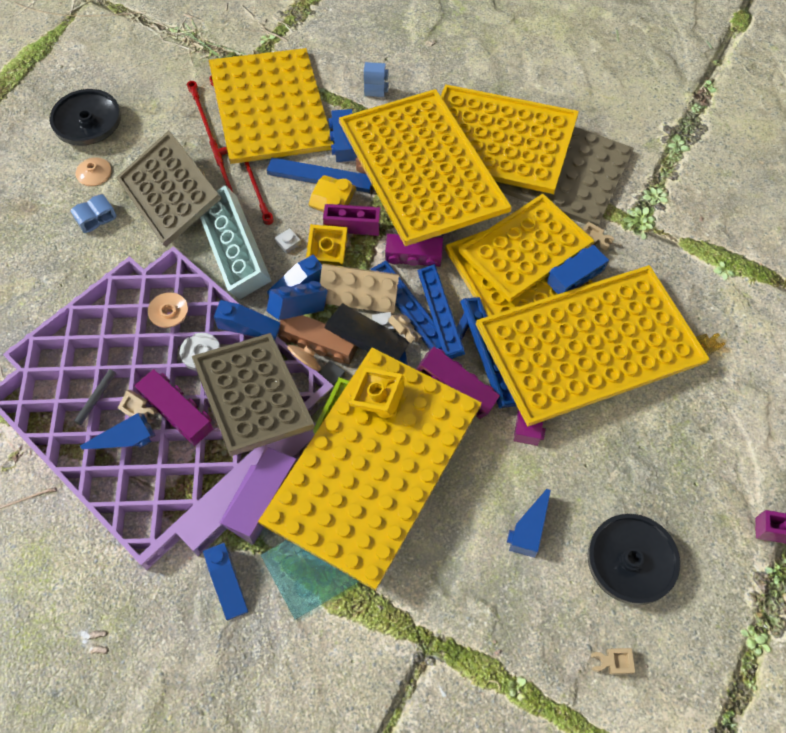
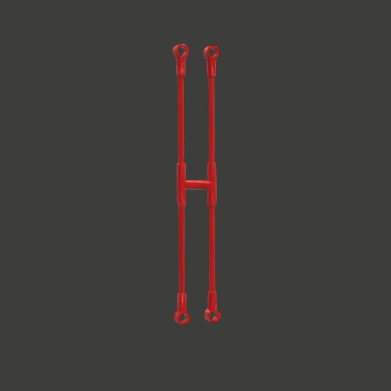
M211 75L210 78H209L210 84H211L212 86H214V85H213V80H212V75ZM189 81L187 88L196 101L215 160L220 167L226 186L233 192L221 156L228 154L227 147L218 148L199 100L197 83ZM244 162L260 203L259 207L262 212L263 223L271 225L274 222L273 215L269 212L266 203L263 201L249 162Z

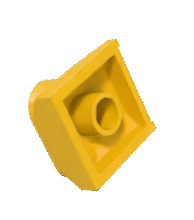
M323 175L318 180L308 205L324 212L325 204L349 205L356 191V186L352 185L348 179H336Z
M310 224L306 258L314 254L321 265H343L348 241V228Z
M364 367L349 405L376 412L382 418L392 416L404 392L405 378L403 374Z

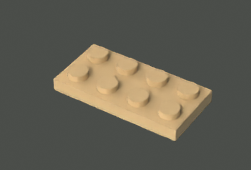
M328 264L322 265L320 284L328 290L325 304L340 306L343 303L351 308L395 313L399 274Z

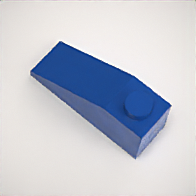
M314 254L298 262L267 291L268 296L270 290L278 289L279 287L306 284L310 281L320 283L321 263Z
M220 300L214 315L218 329L253 337L271 333L274 341L281 326L279 321L241 304Z
M136 413L80 445L81 449L134 446L142 448L151 443V438L156 435L144 413Z
M546 489L516 523L514 530H509L507 543L510 544L509 551L533 558L537 555L551 492L550 489Z
M222 543L204 550L203 554L226 620L228 621L248 613L249 611L233 560L226 544Z

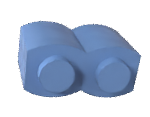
M365 62V96L385 98V92L388 93L389 82H386L389 77V69H386L385 63Z
M104 194L94 196L88 202L77 204L70 210L83 233L91 232L100 225L106 224L117 217Z

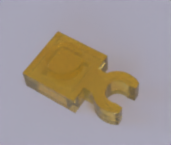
M719 333L714 334L710 338L707 334L695 336L707 355L713 354L725 345V342L718 343L716 341L720 337Z

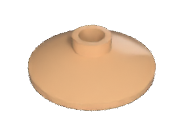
M89 158L81 162L77 167L76 178L85 186H97L109 179L112 169L109 162L103 158Z
M172 292L158 295L148 306L150 321L161 328H170L180 324L188 313L186 300L181 295Z
M288 345V350L297 359L316 371L321 370L320 364L314 357L316 352L308 346L303 349L299 346Z

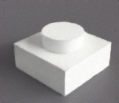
M290 228L275 237V242L286 254L301 245V240Z
M391 312L372 315V320L394 331V327L388 322Z

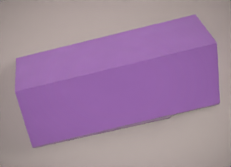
M266 447L258 463L250 466L219 523L254 545L264 526L259 524L258 520L297 460L275 449Z

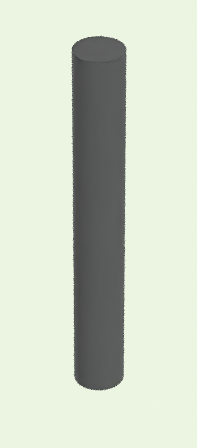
M108 370L74 422L79 425L83 424L116 375L115 371Z

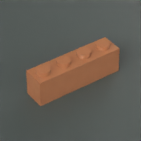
M304 315L280 320L281 326L278 337L282 341L297 344L303 349L308 346L320 356H328L338 363L350 365L358 347L325 329V323Z

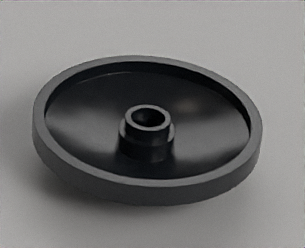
M81 89L71 92L57 101L51 110L49 121L53 132L61 141L71 145L86 146L101 142L112 135L120 124L121 111L116 99L109 93L98 89Z
M638 514L613 516L604 521L590 539L587 553L590 572L599 587L615 600L630 605L651 604L668 594L678 580L680 573L678 548L667 530L646 516Z

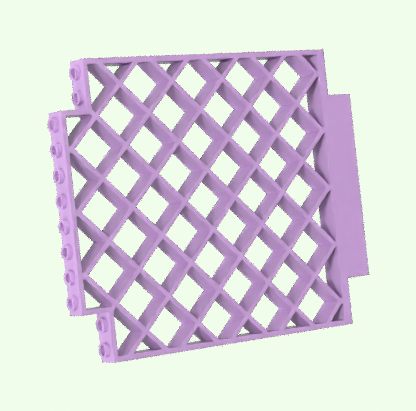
M174 246L165 251L161 257L150 263L145 269L129 256L96 283L90 285L87 290L75 297L65 307L59 309L56 314L44 321L34 331L27 334L21 341L10 347L3 355L17 370L7 375L0 382V415L145 570H148L180 539L199 556L227 529L219 522L250 466L258 463L265 448L270 447L298 461L315 435L313 430H309L255 448L242 461L240 453L233 456V462L204 463L206 440H223L219 428H213L196 445L195 463L167 464L169 441L188 440L178 430L171 429V424L162 416L161 430H153L156 436L151 438L152 442L160 441L157 464L131 465L132 447H122L120 465L94 466L96 449H84L82 467H57L60 444H84L105 432L98 431L101 410H119L118 406L123 397L103 398L102 394L89 413L87 432H62L65 411H81L89 398L67 399L70 379H94L93 394L108 370L111 369L116 372L114 378H130L129 390L139 395L134 385L140 381V377H145L153 369L159 374L164 373L170 380L169 384L173 387L175 386V376H198L197 371L187 368L183 363L177 364L178 346H181L184 340L192 337L193 334H211L217 339L219 344H234L255 338L230 331L214 332V315L219 302H216V296L223 301L239 303ZM177 262L176 274L161 275ZM151 288H175L174 293L182 297L184 288H208V302L187 303V316L206 315L205 332L180 333V324L171 327L170 333L145 334ZM117 289H141L139 304L115 305ZM106 294L105 305H92ZM137 317L135 334L111 335L114 318ZM103 318L100 335L77 336L80 319ZM67 324L65 336H52ZM276 337L275 343L280 353L288 359L284 362L289 372L304 373L309 377V392L299 393L310 416H313L328 401L334 386L316 370L297 359L288 350V346ZM169 346L167 364L142 365L144 347ZM113 347H134L132 365L107 366L109 349ZM98 348L96 366L72 367L75 349ZM42 349H63L60 367L38 368L40 351ZM27 355L25 368H21L17 363ZM35 380H58L55 399L32 400ZM315 383L320 387L316 392ZM202 384L200 395H183L185 399L191 398L199 407V412L205 411L208 414L210 404ZM21 386L19 400L2 401ZM148 402L145 405L146 407H152ZM30 412H53L50 433L26 434ZM6 413H16L15 422ZM126 414L125 420L128 419L130 416ZM36 445H47L46 455ZM203 474H227L202 497ZM166 475H194L192 499L164 500ZM156 476L154 501H126L129 477ZM118 477L115 502H89L92 478ZM67 478H80L79 489ZM188 510L161 535L163 511ZM153 511L150 538L124 539L122 537L125 512ZM100 513H114L113 524L111 525ZM134 549L145 550L139 555Z

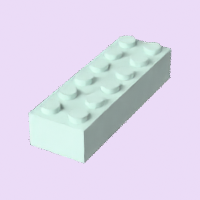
M225 185L217 190L222 199L203 214L200 219L226 287L231 294L240 300L272 280L239 200Z

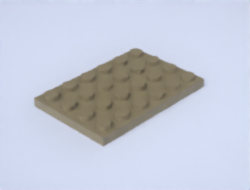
M169 130L116 177L165 247L171 244L222 199L217 190Z
M271 333L192 356L197 374L230 457L314 429V422Z

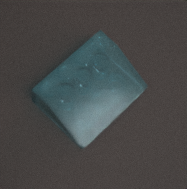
M288 540L260 555L295 620L359 582Z

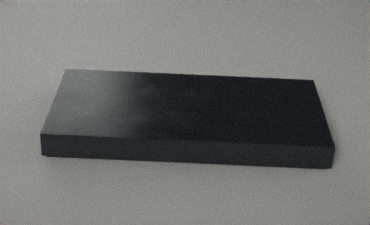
M343 303L324 327L366 352L374 348L398 361L410 344L403 336Z

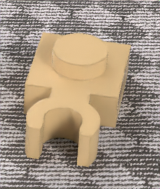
M587 222L582 229L594 240L593 245L597 243L605 251L609 248V244L605 242L613 243L614 238L611 235H603L604 230L590 222Z
M392 315L389 318L388 322L399 334H404L408 342L413 343L415 341L418 343L422 336L414 330L415 327L410 323L411 321L407 316Z
M132 390L126 391L118 406L119 410L130 417L136 413H144L149 424L153 420L148 417V412L153 415L158 413L156 408L146 407L145 405L148 400Z
M609 648L606 650L607 656L601 652L591 654V658H598L601 661L600 666L592 667V670L595 672H600L609 667V675L635 673L632 648Z

